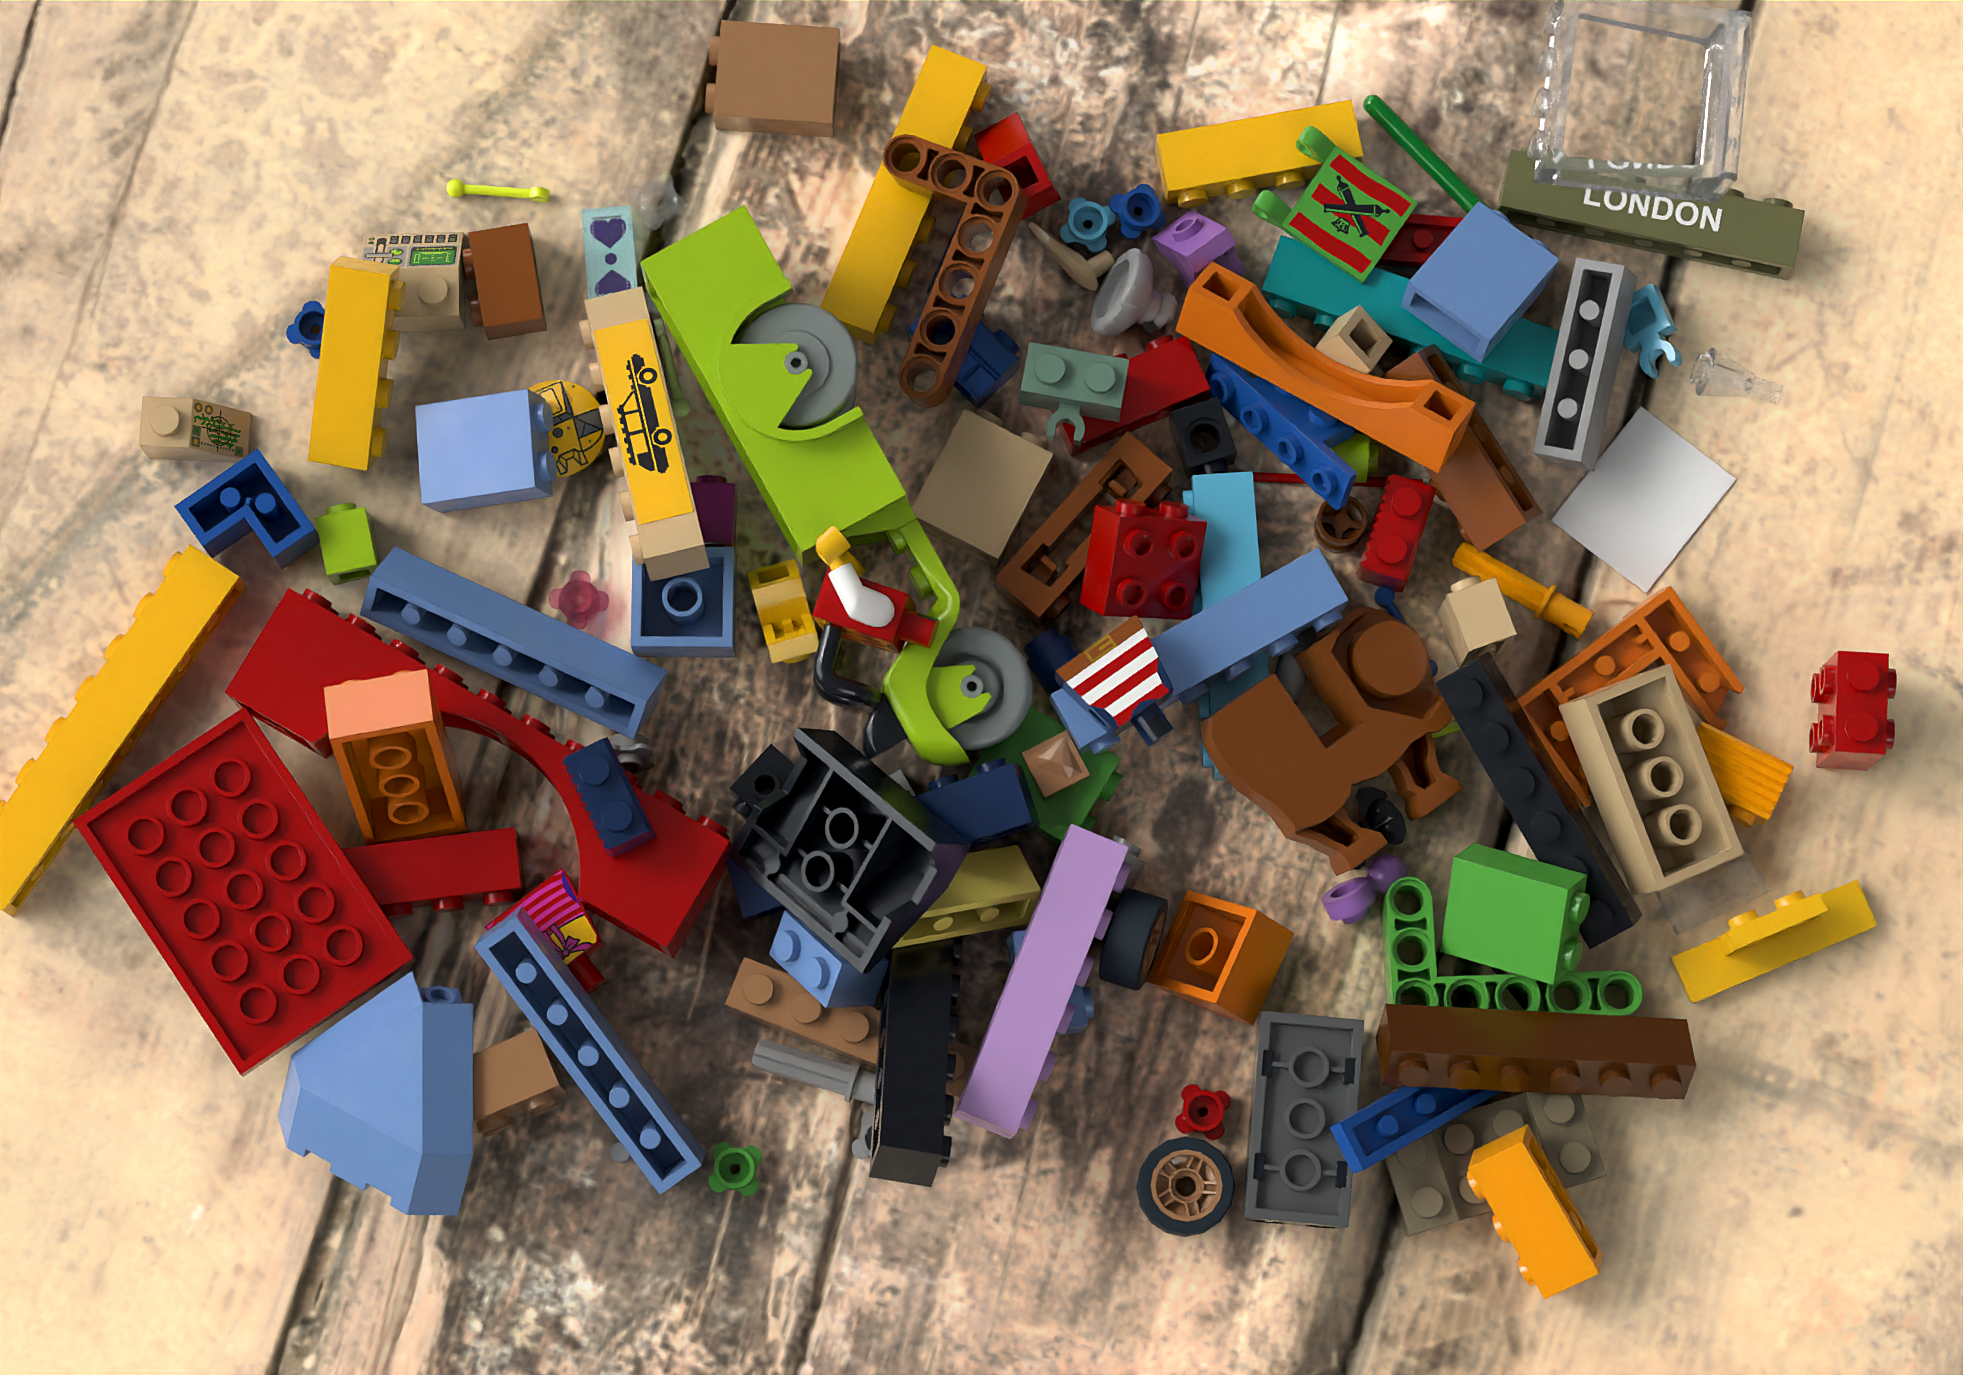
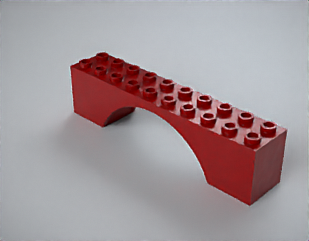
M290 588L287 589L224 692L239 709L245 706L254 718L327 759L334 752L329 740L324 687L340 685L348 680H368L390 676L404 670L418 671L427 669L445 727L469 731L508 747L539 770L562 798L575 831L580 866L578 897L585 908L674 959L728 867L726 859H729L727 854L732 845L729 840L730 837L726 834L727 829L704 815H701L698 821L691 819L685 815L686 811L682 809L683 804L677 799L658 789L651 796L642 790L643 787L638 784L639 779L624 769L656 837L616 858L608 856L562 764L565 756L584 748L583 745L571 739H568L565 746L555 741L556 737L550 733V727L528 714H524L521 720L511 715L512 712L506 708L507 703L482 688L477 695L468 691L469 687L462 683L463 678L457 673L438 663L433 670L426 667L425 662L418 657L419 653L395 638H393L390 645L381 641L382 637L375 633L376 628L354 614L350 613L347 619L344 620L338 616L339 612L331 607L332 603L318 593L306 588L301 595Z

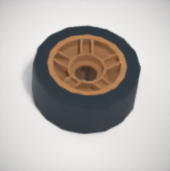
M1133 888L1126 889L1115 910L1104 942L1099 966V978L1101 980L1134 991L1142 988L1152 968L1163 935L1168 911L1167 899Z
M1181 1137L1167 1140L1150 1152L1139 1170L1136 1190L1140 1208L1153 1225L1165 1233L1187 1237L1205 1233L1220 1223L1232 1205L1235 1181L1232 1167L1219 1149L1205 1140ZM1186 1176L1192 1178L1195 1186V1192L1187 1197L1181 1196L1176 1190V1182Z

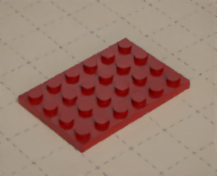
M245 706L73 820L84 840L239 1074L243 1077L416 961Z

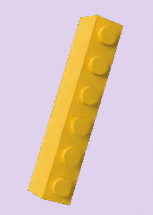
M932 44L892 139L903 134L914 135L965 154L974 129L967 126L974 110L983 112L992 90V85L986 83L987 65ZM909 153L902 157L899 162V171L908 172L916 168L920 162V154ZM883 160L820 305V308L830 312L839 319L852 337L874 346L880 332L889 334L898 312V307L892 305L899 287L905 290L908 289L917 267V262L911 260L918 243L927 244L936 222V217L930 215L936 200L909 191L898 185L884 166ZM950 172L944 180L945 188L951 189L955 173Z

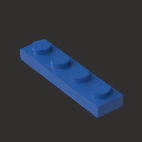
M1401 1086L1329 1128L1354 1174L1365 1170L1501 1091Z

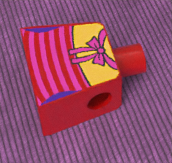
M563 868L559 869L485 926V929L488 931L522 906L587 994L593 992L605 981L603 975L590 960V957L605 944L585 906L579 899L572 881Z

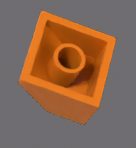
M1187 890L1146 982L1217 1015L1254 1026L1294 933L1258 910Z

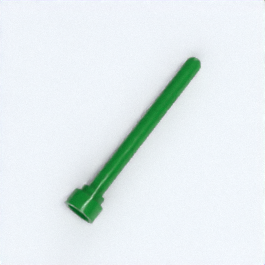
M1369 95L1364 99V110L1467 214L1479 201L1487 206L1379 96Z

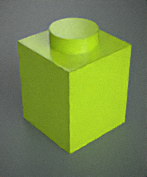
M344 503L326 509L327 515L315 517L326 574L333 585L370 577L380 565L372 520L366 508H356L354 503Z

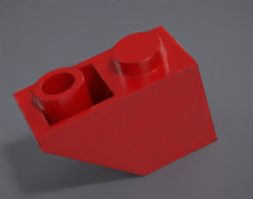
M1018 112L974 134L984 161L1013 173L1025 191L1027 204L1021 220L1061 200ZM1008 186L998 187L1006 203L1012 195V188Z

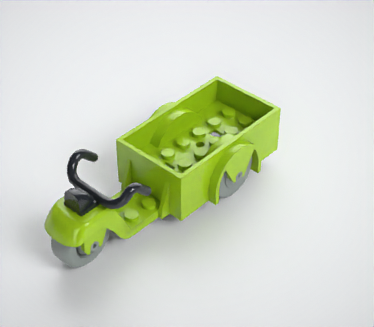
M745 205L641 261V269L648 294L800 566L804 568L820 559L816 552L817 538L831 526H835L851 547L888 541L896 556L905 552L913 568L909 569L907 575L921 600L930 597L934 603L927 616L939 619V626L931 648L908 642L883 677L880 688L881 692L873 686L840 676L835 672L843 643L844 630L824 624L814 659L813 682L819 695L829 703L856 711L871 713L862 732L863 754L871 760L907 740L911 749L922 761L935 766L953 767L970 763L965 751L987 749L1006 740L1021 725L1031 704L1032 678L1028 664L1019 649L1010 640L995 631L981 627L953 629L960 610L959 593L921 527L916 514L906 498L907 494L864 419L861 408L859 406L854 408L859 363L855 343L847 328L834 315L820 307L806 303L785 302L783 297L792 293L793 287L788 278L786 279Z

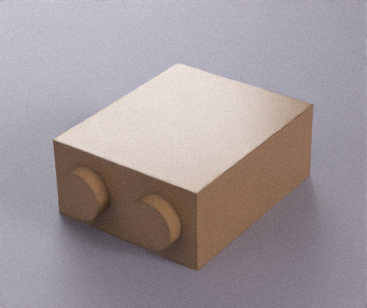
M721 20L720 36H711L709 65L717 66L716 84L707 83L705 112L713 113L716 130L834 138L841 50L840 28Z

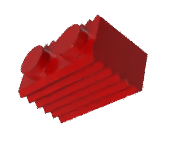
M1396 474L1387 477L1356 572L1359 580L1380 587L1387 586L1392 588L1393 591L1403 593L1436 493L1435 487Z

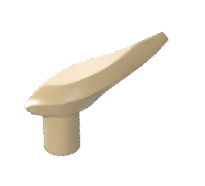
M1034 222L1029 224L1030 229L1054 256L1065 272L1082 287L1096 291L1098 287L1096 278L1108 272L1115 263L1111 254L1104 250L1086 261L1078 252L1062 244L1041 226Z

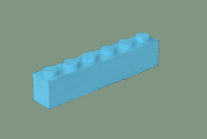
M1253 471L1192 475L1190 490L1182 491V504L1190 506L1189 513L1207 521L1197 582L1198 588L1196 589L1192 616L1261 579ZM1267 653L1252 660L1254 668L1240 678L1227 682L1225 676L1207 685L1210 692L1197 701L1199 718H1208L1249 687L1269 676ZM1201 738L1203 768L1212 767L1213 781L1227 780L1210 759Z

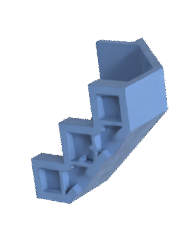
M411 971L291 1055L278 1112L286 1147L302 1157L311 1152L331 1163L329 1172L363 1191L371 1185L392 1197L390 1206L406 1215L458 1216L473 1156V1003H463L457 988H446L443 986L417 987L413 971Z

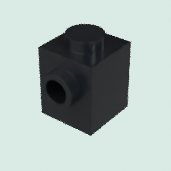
M770 744L730 787L731 794L736 799L732 804V808L744 820H747L757 803L782 789L794 764L776 747Z

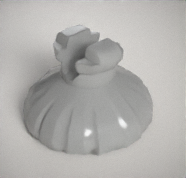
M1136 248L1128 250L1117 259L1104 278L1092 306L1090 324L1094 333L1103 337H1113L1137 323L1144 326L1145 331L1153 334V331L1161 329L1165 323H1170L1174 320L1178 309V302L1175 300V296L1168 293L1161 294L1160 291L1153 289V266L1145 252Z

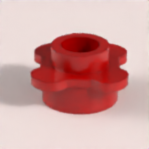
M1196 1084L1185 1086L1181 1092V1098L1184 1101L1182 1111L1175 1118L1177 1130L1182 1134H1188L1191 1131L1202 1133L1209 1140L1219 1139L1225 1132L1222 1120L1224 1111L1231 1105L1229 1095L1223 1090H1218L1214 1093L1208 1090H1201ZM1201 1107L1206 1108L1208 1111L1207 1116H1199L1198 1109Z

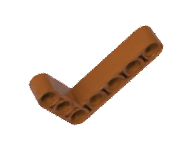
M903 134L891 139L883 152L884 166L897 184L909 191L964 210L898 374L901 388L914 403L920 407L933 408L945 402L951 393L1025 212L1027 198L1020 183L1010 171L917 136ZM909 153L920 154V162L916 168L908 172L899 171V162L902 157ZM957 169L966 171V178L959 187L953 189L944 187V180L951 171ZM1008 186L1012 188L1010 199L1003 205L996 206L989 203L990 195L998 187ZM983 232L993 234V242L988 249L981 252L971 250V242L976 235ZM964 278L974 280V288L968 296L960 299L952 297V288L956 282ZM946 324L955 326V334L950 342L944 345L933 344V335L937 328ZM928 370L936 372V381L929 390L923 392L915 391L914 382L920 373Z

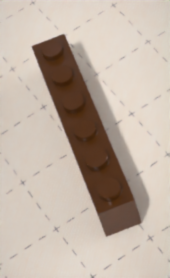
M1385 1004L1375 1037L1382 1085L1684 1100L1696 1069L1687 1019Z

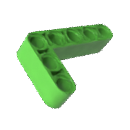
M1415 877L1399 878L1392 883L1382 899L1381 924L1386 1004H1400L1401 995L1415 993L1422 998L1425 1006L1453 1007L1451 1002L1452 993L1465 991L1474 998L1476 1008L1508 1010L1502 1000L1503 991L1508 989H1514L1523 994L1527 1003L1525 1011L1630 1016L1638 1009L1642 1002L1643 990L1641 983L1634 975L1620 970L1569 972L1554 985L1518 974L1437 977L1433 900L1428 886L1425 882ZM1402 892L1413 895L1418 901L1419 911L1412 915L1399 912L1394 904V896ZM1405 942L1416 945L1421 951L1422 962L1413 966L1403 963L1398 957L1397 946ZM1612 985L1623 989L1628 999L1627 1007L1616 1009L1610 1006L1605 1000V987ZM1555 988H1568L1575 994L1577 999L1575 1010L1566 1011L1556 1005L1553 998Z

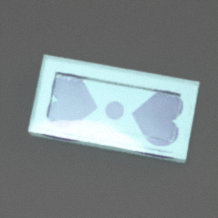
M631 205L582 209L588 299L637 288L638 279Z

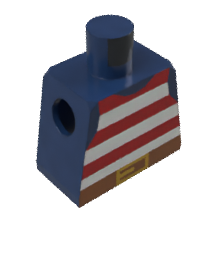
M1137 615L1131 617L1056 670L1055 680L1059 686L1112 737L1119 735L1133 725L1150 748L1174 731L1172 725L1158 708V706L1172 697L1174 689Z

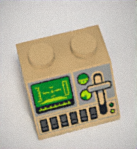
M464 232L364 235L360 259L399 265L398 280L405 281L406 284L403 307L401 311L394 312L392 330H398L399 332L466 330L465 268L462 250L465 249Z

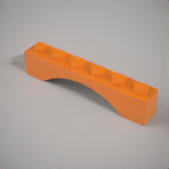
M1213 261L1188 289L1175 330L1178 333L1436 473L1441 471L1460 446L1475 408V402L1432 379L1417 381L1384 379L1358 372L1332 360L1310 346L1292 331L1269 306L1256 284Z

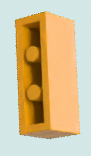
M1528 1124L1473 1151L1468 1166L1469 1171H1467L1468 1182L1479 1199L1486 1198L1494 1212L1492 1216L1494 1227L1500 1238L1505 1243L1511 1241L1520 1257L1518 1258L1520 1272L1529 1286L1536 1285L1543 1298L1547 1299L1599 1274L1604 1254Z

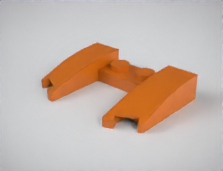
M1671 586L1658 590L1623 616L1620 622L1577 654L1515 696L1574 798L1582 807L1591 806V800L1588 795L1593 794L1559 710V705L1602 687L1633 677L1652 662H1655L1658 667L1670 664L1684 700L1703 722L1723 731L1727 722L1717 717L1716 714L1728 690L1737 694H1742L1744 686Z

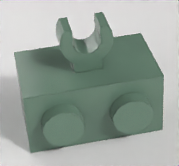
M1029 342L1020 390V405L1056 411L1047 422V439L1054 441L1056 428L1062 423H1068L1075 429L1073 444L1080 445L1085 434V424L1081 416L1119 422L1129 359Z

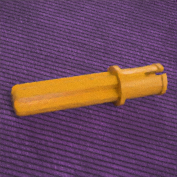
M1463 542L1452 558V564L1471 576L1479 575L1481 582L1495 577L1501 593L1534 611L1533 619L1537 621L1539 618H1542L1561 628L1577 640L1580 639L1595 611L1574 602L1556 591L1557 585L1552 584L1548 589L1484 551L1479 553L1475 546L1468 542Z

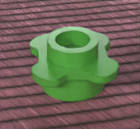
M726 1142L715 1145L712 1150V1157L715 1159L714 1173L708 1178L710 1188L716 1193H722L727 1189L740 1191L743 1196L753 1195L759 1188V1183L755 1177L757 1165L762 1161L761 1151L753 1145H749L745 1149L731 1147ZM737 1164L740 1166L738 1174L731 1173L730 1168L732 1165Z

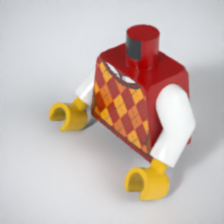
M831 526L817 538L816 552L830 567L827 569L812 617L822 630L824 624L844 630L843 639L895 654L901 653L905 641L931 648L937 634L939 619L915 612L916 605L909 594L861 578L867 572V569L848 551L851 545L835 526Z

